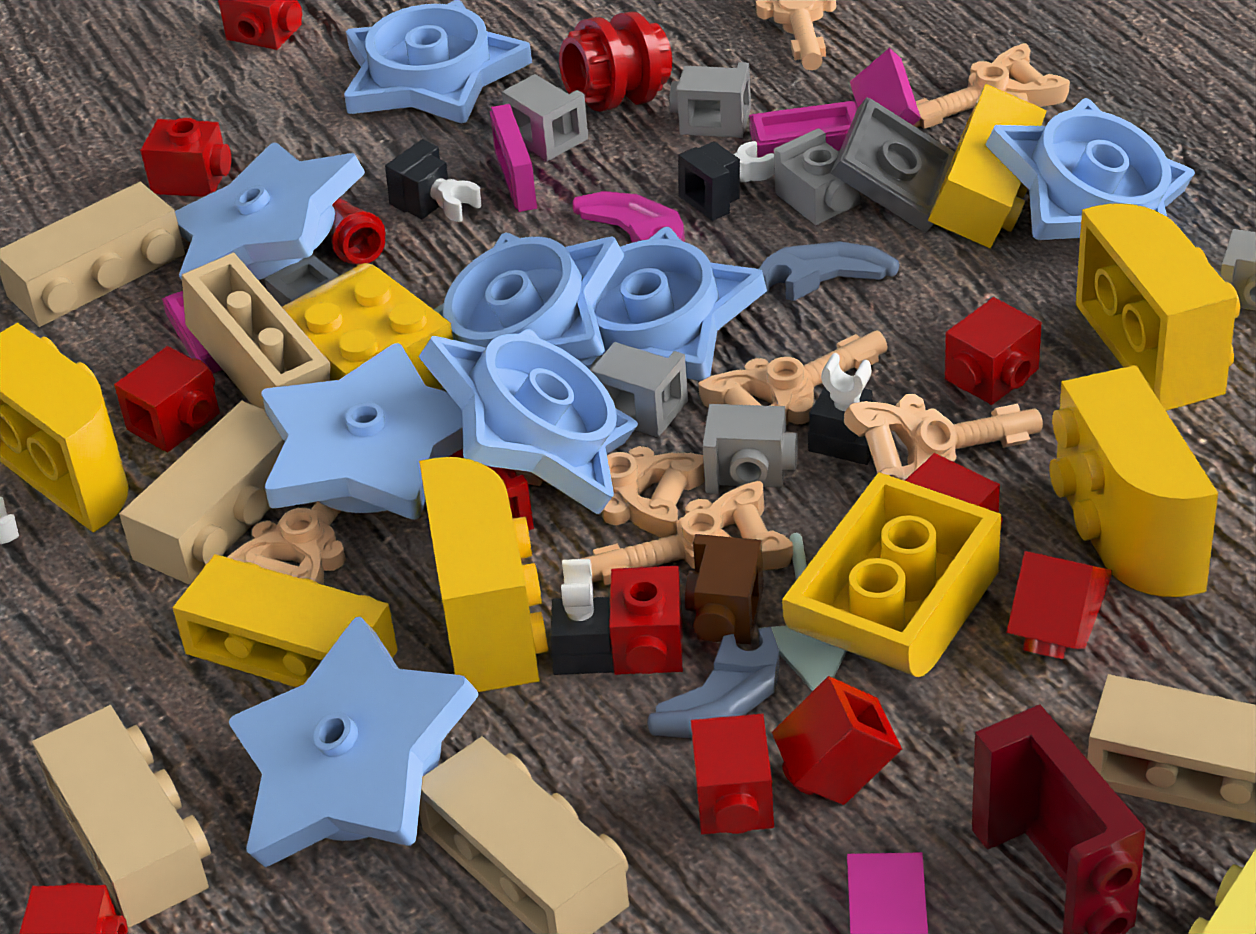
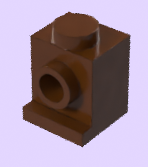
M695 534L693 541L695 571H689L687 576L686 611L696 612L693 627L697 633V639L722 642L723 636L734 634L736 643L751 645L764 589L762 540Z

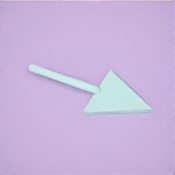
M793 533L790 535L789 540L793 544L792 559L797 580L807 567L802 536L799 533ZM787 625L771 627L779 648V655L812 691L827 676L835 677L847 652L846 650L791 630Z

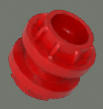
M632 11L616 14L610 22L602 17L584 19L576 25L574 31L569 32L568 38L561 45L559 52L560 74L567 92L571 94L578 90L583 93L585 103L594 111L601 112L617 108L621 104L624 95L635 105L648 103L655 98L658 91L662 90L663 85L670 78L672 71L670 43L659 24H649L646 18L638 12Z

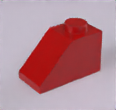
M1024 551L1006 633L1025 637L1022 650L1044 656L1064 659L1066 647L1085 649L1107 591L1112 570Z

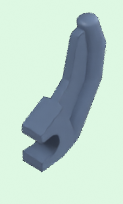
M837 241L784 247L767 257L759 269L763 272L767 289L764 294L768 293L772 285L785 283L786 299L795 301L817 290L820 282L838 276L878 280L883 279L885 276L894 277L899 271L900 264L896 258L874 246Z
M771 627L758 629L759 648L753 651H745L738 648L734 634L723 636L714 661V670L701 687L659 703L656 706V713L649 714L647 725L651 735L692 738L691 720L746 715L772 695L776 690L780 666L779 648Z

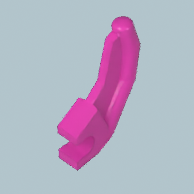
M601 191L577 196L573 199L572 208L576 215H580L585 220L618 225L630 235L632 243L650 239L663 227H670L679 239L685 242L684 224L679 213L672 208L638 194Z

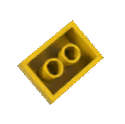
M1103 204L1082 209L1076 306L1123 368L1137 365L1166 411L1226 394L1228 371L1234 362L1232 347L1234 322L1240 313V302L1233 285L1225 282L1209 264L1203 250L1200 247H1195L1180 228L1165 215L1150 208L1133 204Z
M369 263L360 264L282 306L330 362V381L341 379L392 344L399 343L404 348L424 384L439 390L443 388L421 361L419 355L432 336L453 340L451 322L378 267Z
M17 322L0 332V462L94 533L120 512L128 496V482L101 387L93 372L84 363H74L60 353L50 339L44 336L41 338L37 337Z
M1137 365L1061 381L1060 409L1055 410L1052 415L1053 430L1058 442L1057 458L1050 461L1049 472L1055 493L1060 498L1066 497L1073 509L1075 525L1080 537L1084 541L1091 540L1106 568L1112 570L1111 574L1132 589L1162 597H1184L1206 592L1218 492Z
M458 457L420 460L423 488L455 675L464 676L477 692L540 682L536 654L548 652V643L542 611L530 613L529 606L542 604L535 563L526 565L521 563L522 558L532 557L526 517L512 518L506 486L500 476L488 466L470 459Z
M878 472L783 597L782 610L785 624L791 630L912 676H924L938 662L999 572L1001 514Z

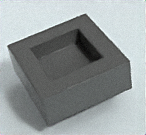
M312 254L308 258H303L301 261L264 278L267 291L282 307L340 275Z

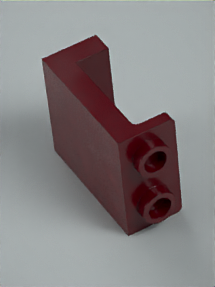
M1041 704L976 731L972 802V831L987 850L1024 833L1029 837L1066 884L1063 934H1126L1129 929L1135 927L1146 828Z

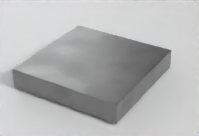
M866 97L855 113L831 174L926 233L933 225V223L928 221V218L955 152L871 98Z

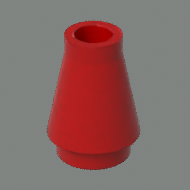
M337 199L332 204L335 210V220L328 233L335 253L341 260L350 264H363L374 261L380 256L385 247L386 232L383 222L376 215L354 207L343 199Z

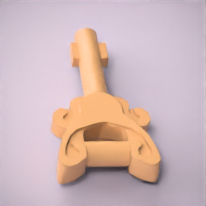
M755 0L758 18L767 20L774 17L775 23L782 24L786 32L794 34L795 40H791L794 60H801L803 67L807 70L813 71L818 69L822 65V57H826V46L823 37H816L813 21L821 19L823 11H834L836 9V0Z
M1023 43L1003 52L992 63L987 61L973 63L970 68L967 88L933 100L924 98L916 101L921 118L913 126L916 128L921 126L923 129L943 123V118L974 108L985 84L1038 107H1044L1065 102L1069 93L1070 81L1058 75L1048 74L1043 76L1030 65V48L1026 43Z
M876 330L863 337L857 334L837 343L836 350L805 365L792 357L776 358L770 363L766 359L755 358L747 362L744 366L745 370L729 371L700 381L698 383L699 396L703 405L708 408L709 404L762 406L751 396L753 395L770 402L771 405L769 406H785L786 425L788 422L805 424L809 421V412L814 403V387L822 384L821 374L833 353L839 355V366L843 372L854 367L858 370L863 360L869 361L870 365L879 362V355L887 351V342L883 334Z
M906 394L895 406L888 403L868 401L852 403L844 413L845 425L859 437H866L877 473L880 472L904 481L934 453L955 462V449L1001 441L1003 448L1025 444L1030 440L1029 435L1040 433L1043 427L1042 417L1037 409L1020 411L1018 404L995 408L991 412L992 417L953 424L936 409L925 410L923 399L916 394ZM891 431H895L907 447L908 465L906 466L901 464Z
M641 446L630 449L629 453L615 452L607 455L614 496L602 510L604 521L615 526L630 520L640 529L661 538L676 535V524L678 522L676 504L683 490H691L705 482L703 455L694 453L654 455V451L650 448ZM515 470L517 476L524 475L528 484L540 486L542 481L546 482L532 472ZM653 483H658L651 499L640 496Z
M755 481L741 485L723 494L713 503L706 499L690 501L685 507L686 515L681 517L676 524V535L625 548H620L617 543L593 549V556L581 559H590L592 583L603 580L604 585L611 584V569L655 567L684 559L691 568L695 569L693 551L695 534L731 537L723 531L724 527L731 524H736L742 538L762 540L763 570L787 567L793 557V544L785 535L773 530L767 531L761 518L764 511L763 483Z
M316 502L311 509L296 508L288 511L282 516L278 524L271 523L268 520L257 523L252 528L253 540L243 544L227 558L241 562H251L262 568L297 578L311 579L324 585V571H334L342 567L346 561L341 541L336 540L335 532L330 526L341 511ZM282 561H295L300 563V566L292 565Z

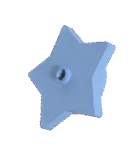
M454 0L448 4L416 5L395 11L380 19L372 27L351 28L346 31L349 50L361 66L344 93L347 113L357 114L413 107L457 123H466L482 87L532 63L530 43L487 32L483 20L474 12L466 9L460 0Z
M1087 98L1082 99L1072 110L1064 111L1054 116L1046 126L995 125L985 144L1029 189L1032 234L1037 240L1080 238L1082 209L1103 204L1118 203L1143 206L1167 217L1165 207L1185 191L1195 174L1193 169L1166 158L1158 144L1137 126L1120 117L1100 111Z
M274 142L256 157L229 185L176 210L175 214L180 235L190 242L179 273L181 280L182 274L233 252L258 280L264 279L291 264L301 261L303 258L311 256L313 250L320 245L333 226L335 210L332 204L365 173L355 153L299 161L278 143Z
M663 227L648 240H641L621 246L624 257L593 306L605 352L614 342L669 358L673 351L685 354L686 378L702 381L710 377L717 331L767 291L762 270L710 263L707 256L700 249L681 241L670 227ZM597 357L578 360L590 370L593 361Z
M505 232L501 234L492 249L474 259L460 272L451 284L444 303L434 310L451 322L453 340L487 348L489 343L498 336L520 334L526 329H531L540 339L563 349L576 359L597 357L605 352L593 306L622 261L624 254L613 236L564 247L559 242L550 238H519Z
M526 329L520 334L498 336L489 343L487 348L432 336L420 353L419 358L462 410L464 458L486 466L532 472L592 512L600 514L614 496L607 454L623 445L638 426L636 420L615 408L612 398L600 380L578 359L563 349L540 339L531 329Z
M399 343L392 344L339 380L264 389L261 392L266 414L285 442L265 483L267 500L271 508L320 502L325 506L344 512L373 513L388 510L415 520L421 516L425 503L419 461L448 457L463 448V415L461 408L446 391L431 388L424 384L404 348Z
M355 617L305 684L237 713L229 720L230 727L262 773L247 843V853L261 865L267 867L324 838L338 841H353L371 837L411 846L417 836L422 777L438 766L442 740L478 697L477 690L461 675L398 669L377 633L363 618Z

